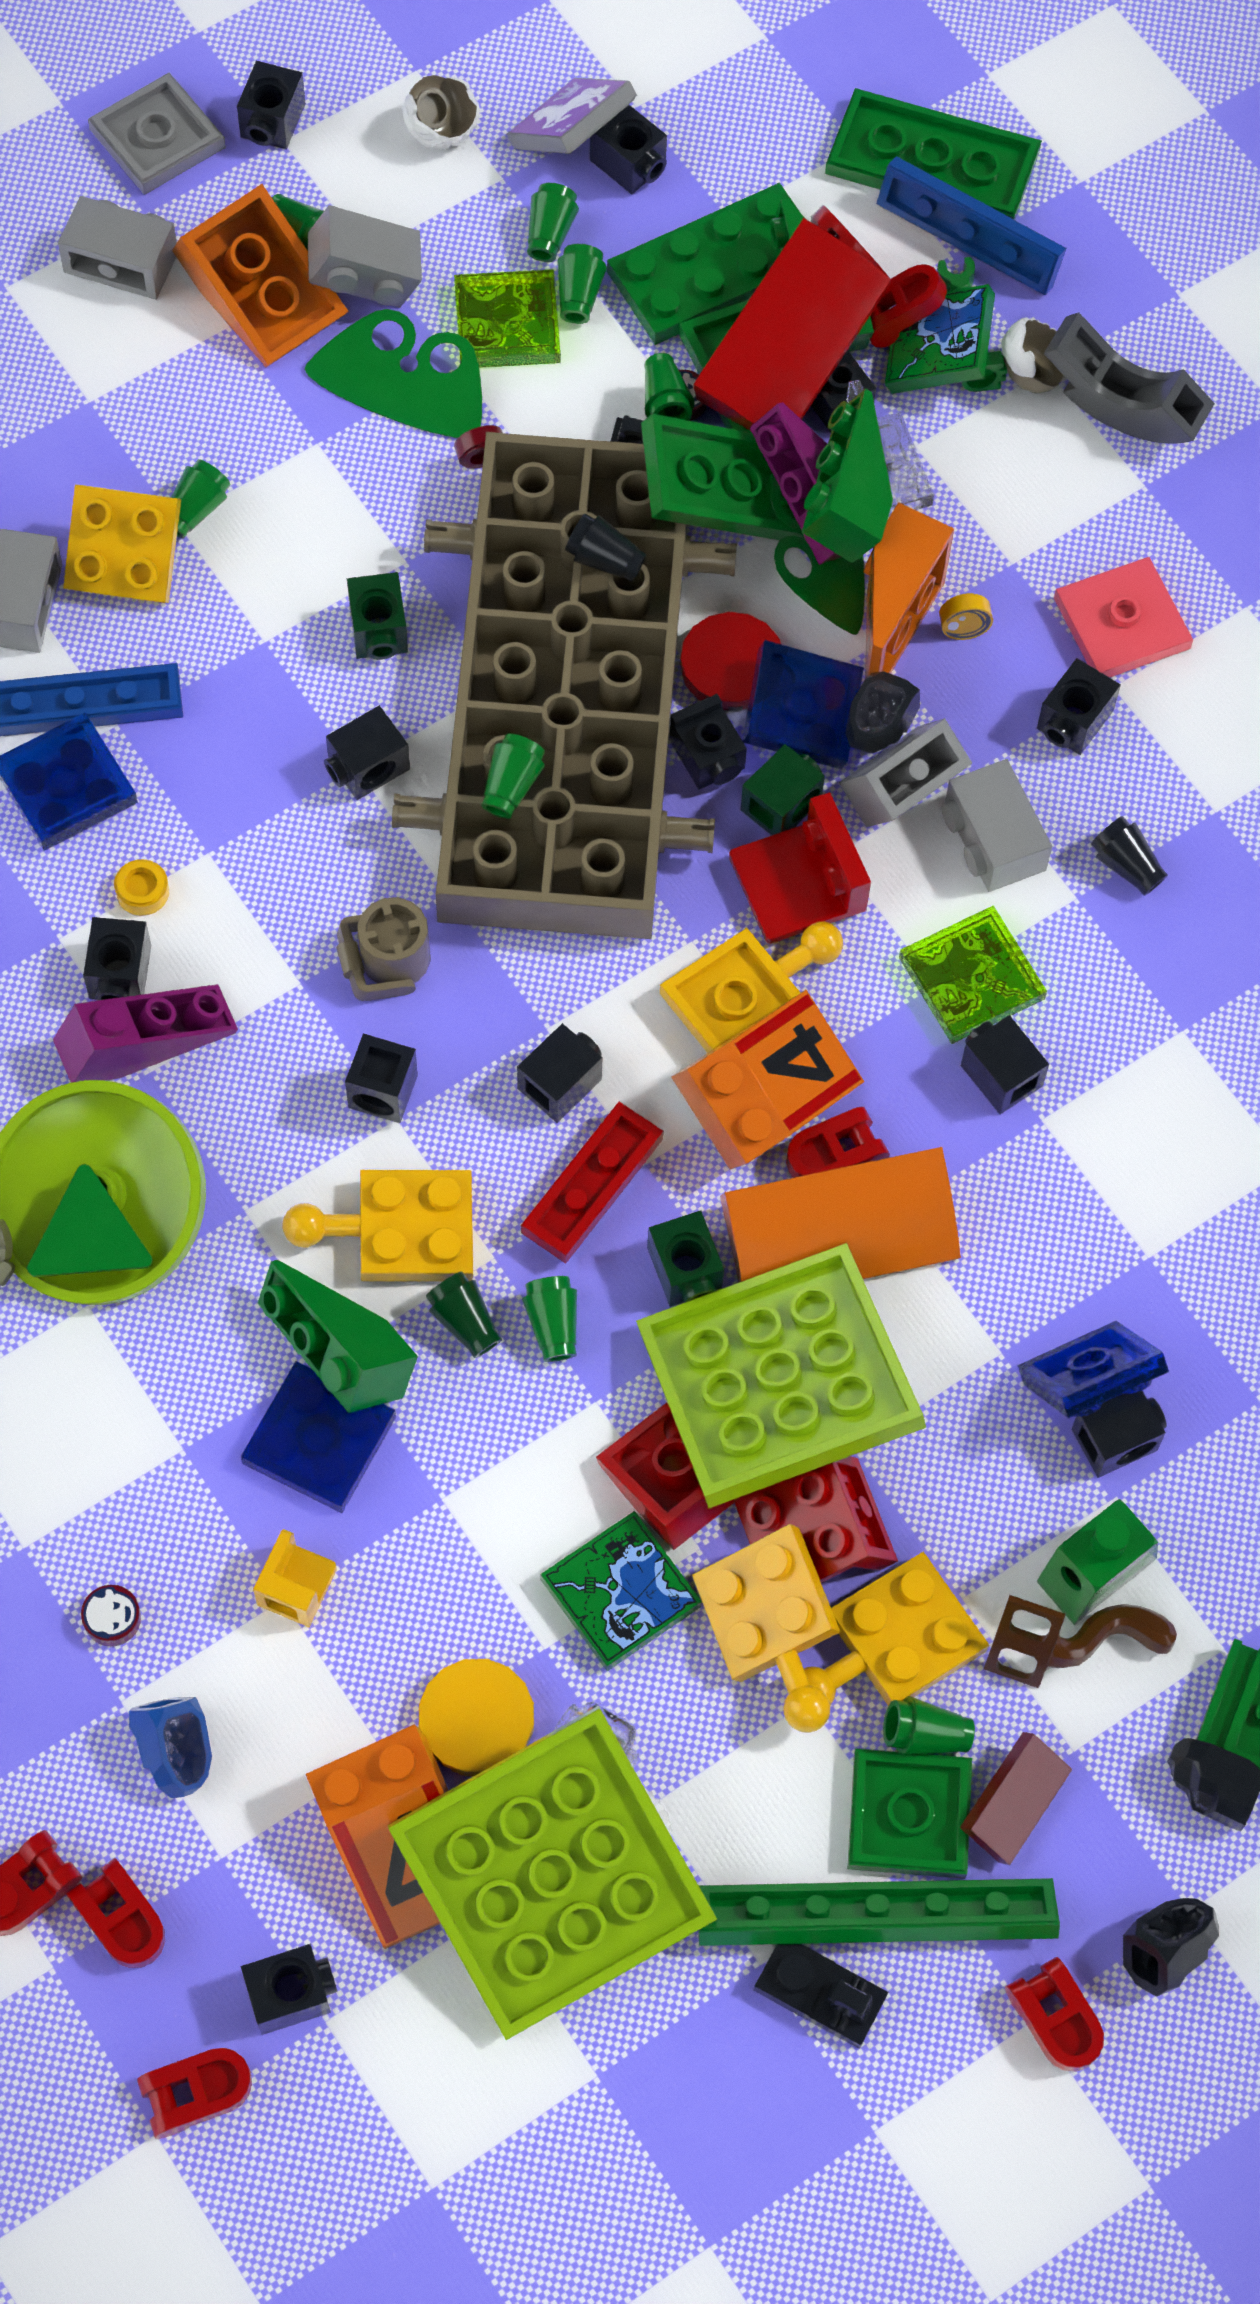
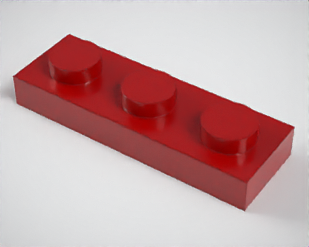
M619 1101L521 1224V1234L566 1264L662 1142L664 1131Z

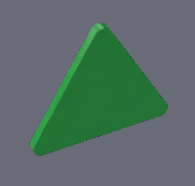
M82 1164L77 1168L27 1265V1270L33 1277L147 1269L152 1265L153 1259L92 1168L87 1164Z

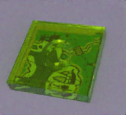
M554 269L454 275L458 334L466 338L473 346L479 368L561 363ZM459 350L460 364H461L462 355H461V351Z
M994 905L900 949L899 952L901 963L951 1044L966 1038L981 1024L988 1021L995 1024L1008 1015L1012 1016L1045 1000L1047 995L1046 988Z

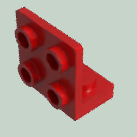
M830 792L810 798L807 821L803 822V825L733 848L729 852L731 865L762 935L769 944L801 934L813 923H833L867 911L871 880Z
M849 1456L741 1496L735 1502L749 1544L789 1524L798 1527L821 1583L852 1567L880 1571L898 1562L859 1459Z

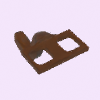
M1009 1595L984 1670L1039 1688L1046 1670L1050 1668L1079 1666L1088 1660L1110 1635L1125 1634L1157 1654H1168L1175 1644L1177 1633L1174 1625L1163 1615L1138 1605L1120 1604L1095 1612L1085 1621L1074 1636L1063 1638L1060 1637L1059 1633L1065 1619V1613ZM1024 1610L1048 1619L1051 1622L1049 1632L1046 1635H1037L1015 1627L1011 1622L1014 1612ZM1008 1648L1034 1657L1037 1661L1035 1670L1032 1673H1024L1002 1665L998 1661L1000 1651Z

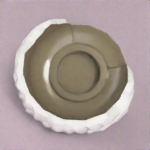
M437 75L423 77L410 89L409 95L406 96L402 109L404 123L410 134L426 148L433 147L439 150L443 148L447 150L451 145L457 146L468 139L469 135L477 127V120L480 114L479 104L475 100L470 85L466 81L455 77L444 78Z
M1027 317L1021 318L1011 325L1001 341L1004 363L1011 380L1020 388L1036 394L1051 391L1060 382L1064 381L1066 377L1043 354L1057 330L1050 328L1047 323H1041L1034 317L1030 319Z

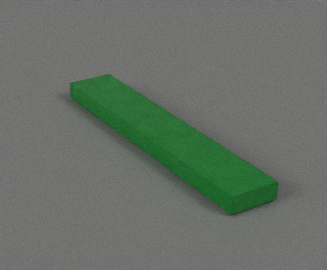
M1053 1878L699 1885L717 1918L714 1922L698 1930L699 1946L1059 1939L1060 1921Z

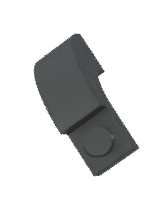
M1079 312L1065 317L1043 353L1069 380L1063 393L1073 403L1101 423L1135 438L1168 444L1194 441L1215 405L1211 398L1184 369L1167 373L1155 372L1139 367L1123 358Z

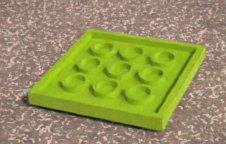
M847 1243L636 1320L642 1340L708 1508L926 1428L922 1410Z
M599 1706L388 1825L392 1837L505 2040L512 2038L717 1920Z

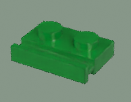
M1234 1638L1196 1740L1214 1744L1249 1759L1260 1767V1648L1255 1650L1243 1645V1641Z

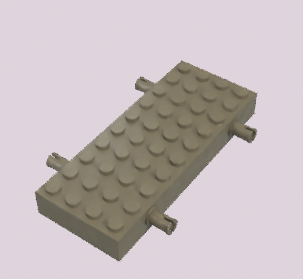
M486 432L477 519H473L472 524L426 519L425 526L427 529H425L424 553L470 555V560H472L447 793H443L442 798L406 796L395 793L393 800L395 805H393L392 828L440 830L442 839L435 893L438 923L652 939L659 853H664L665 848L713 853L715 818L667 816L668 811L663 810L682 578L688 577V572L722 574L734 577L737 543L725 544L691 541V536L686 535L687 524L653 519L651 517L643 444ZM585 513L595 519L600 515L635 544L639 550L647 554L633 582L624 577L621 578L574 562L575 556L565 551L566 544L574 528ZM506 734H517L536 742L545 750L542 758L545 767L517 809L514 810L512 817L505 819L487 812L482 808L481 804L484 799L495 744L502 743Z

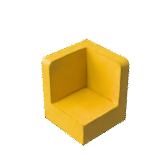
M282 1529L253 1588L257 1606L310 1628L337 1571L336 1563L297 1546L294 1533Z

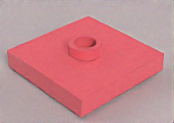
M1150 557L1055 590L1054 600L1087 664L1109 678L1191 649L1193 638Z

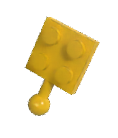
M813 923L803 932L799 946L774 961L749 929L745 928L660 984L659 994L708 1053L800 994L801 992L789 978L811 963L825 965L835 961L842 952L843 937L839 929L831 923Z
M360 1170V1214H323L315 1205L300 1203L291 1207L284 1215L282 1222L283 1233L290 1243L303 1248L316 1245L323 1237H360L361 1281H444L461 1271L471 1281L473 1280L472 1171Z
M789 1524L692 1574L731 1679L743 1682L777 1665L788 1692L783 1706L785 1719L795 1730L811 1733L821 1729L828 1721L830 1703L822 1690L810 1686L798 1653L840 1633V1629L801 1531L798 1527Z
M923 1551L831 1608L840 1629L838 1634L851 1653L825 1669L810 1666L804 1668L810 1686L822 1690L827 1696L830 1705L834 1701L837 1688L865 1672L889 1706L893 1700L903 1701L907 1696L916 1697L986 1653L990 1645Z

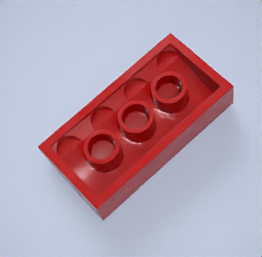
M803 218L694 382L696 400L751 431L750 427L775 405L782 402L802 420L891 285V279L851 247Z
M667 1402L596 1456L598 1464L620 1492L673 1550L739 1499L736 1498L708 1508Z

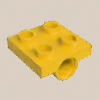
M75 484L63 589L169 603L181 499Z

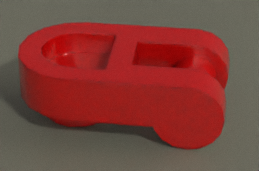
M927 264L916 265L891 278V285L870 315L874 330L872 338H870L873 346L883 348L892 345L898 339L899 332L931 315L942 305L947 294V288L934 267Z
M856 1107L796 1134L788 1146L786 1165L789 1174L795 1178L889 1158L890 1153L882 1139H875L870 1129L873 1122L866 1108ZM851 1138L855 1148L844 1152L838 1140Z
M47 1830L40 1831L32 1836L20 1847L17 1853L0 1865V1936L12 1935L22 1930L64 1897L67 1892L77 1886L83 1878L72 1862L64 1863L55 1850L58 1844ZM37 1867L46 1879L42 1885L32 1891L22 1877Z
M113 1858L100 1868L103 1872L102 1875L85 1887L79 1883L67 1892L66 1895L109 1955L119 1965L128 1968H142L153 1963L162 1953L165 1945V1929L158 1914L119 1861ZM118 1893L125 1904L106 1917L98 1906Z
M1054 1957L1040 1966L1041 1973L1027 1981L1020 1977L1006 1985L1005 1991L1012 2006L1025 2021L1047 2059L1054 2066L1064 2071L1077 2072L1088 2068L1099 2057L1104 2046V2032L1098 2018L1060 1958ZM1055 1994L1064 2007L1047 2016L1039 2002Z
M210 2049L138 2077L137 2083L142 2098H149L154 2117L149 2121L155 2139L175 2135L193 2125L232 2112L240 2107L248 2098L252 2087L251 2071L245 2059L231 2049ZM189 2082L194 2101L177 2107L172 2089Z

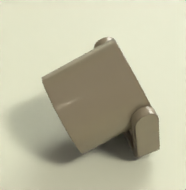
M399 897L383 898L372 903L362 915L349 916L341 920L337 931L339 944L336 950L343 975L346 979H349L353 994L358 1000L371 1001L405 996L416 990L415 983L424 976L431 962L427 919L418 906L409 900ZM358 931L360 952L357 942L353 940L351 932ZM366 972L368 977L377 984L366 985L363 974Z

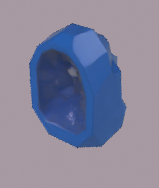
M174 1697L132 1707L129 1710V1729L136 1738L143 1768L150 1770L156 1786L170 1798L185 1797L196 1792L208 1778L212 1760L206 1720L197 1698Z

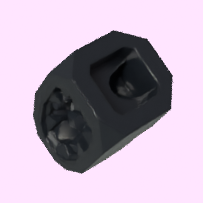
M1180 1898L1166 1901L1138 1918L1123 1935V1966L1134 1983L1155 1997L1180 1987L1185 1977L1208 1959V1950L1219 1937V1923L1214 1908L1199 1899Z

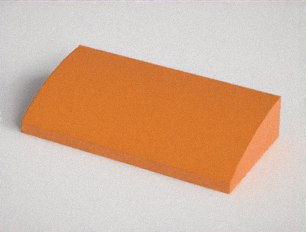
M942 1147L733 1190L720 1195L738 1282L847 1243L863 1279L961 1258L953 1198Z

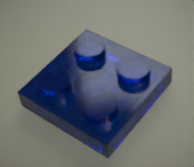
M764 640L758 649L742 739L743 743L775 752L786 744L797 754L803 753L810 756L816 763L842 770L848 763L850 745L845 735L851 703L861 687L864 667Z
M86 712L0 755V781L43 851L138 803L135 790Z
M1113 1321L1017 1365L1023 1385L1067 1418L1090 1415L1099 1410L1103 1402L1123 1393L1131 1394L1142 1391L1151 1385L1153 1379L1169 1372L1164 1353L1118 1321Z
M295 1361L241 1455L242 1464L343 1513L394 1423L396 1410L385 1404H380L348 1413L336 1397L327 1390L321 1379L311 1368Z

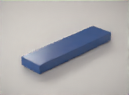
M897 156L888 164L877 199V205L1043 295H1046L1053 288L1067 249L1066 247Z
M178 663L0 681V736L183 718Z

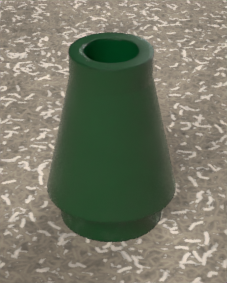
M463 1271L450 1276L426 1295L427 1300L432 1306L429 1312L469 1350L474 1359L487 1353L502 1341L494 1327L476 1280L469 1281Z

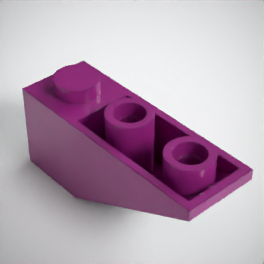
M782 402L775 405L754 423L750 430L802 530L807 515V510L804 509V502L809 491L816 484L820 471L816 468V462L827 443ZM804 534L805 540L809 544L819 565L841 558L840 555Z
M215 984L74 1004L52 1040L70 1082L84 1080L105 1081L125 1077L235 1034L238 1028L219 985Z

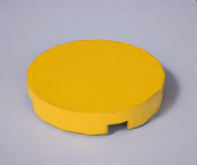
M463 1659L444 1667L427 1684L419 1703V1730L426 1736L438 1763L440 1762L443 1766L450 1768L452 1772L465 1777H473L529 1744L534 1732V1702L525 1682L508 1666L490 1659Z

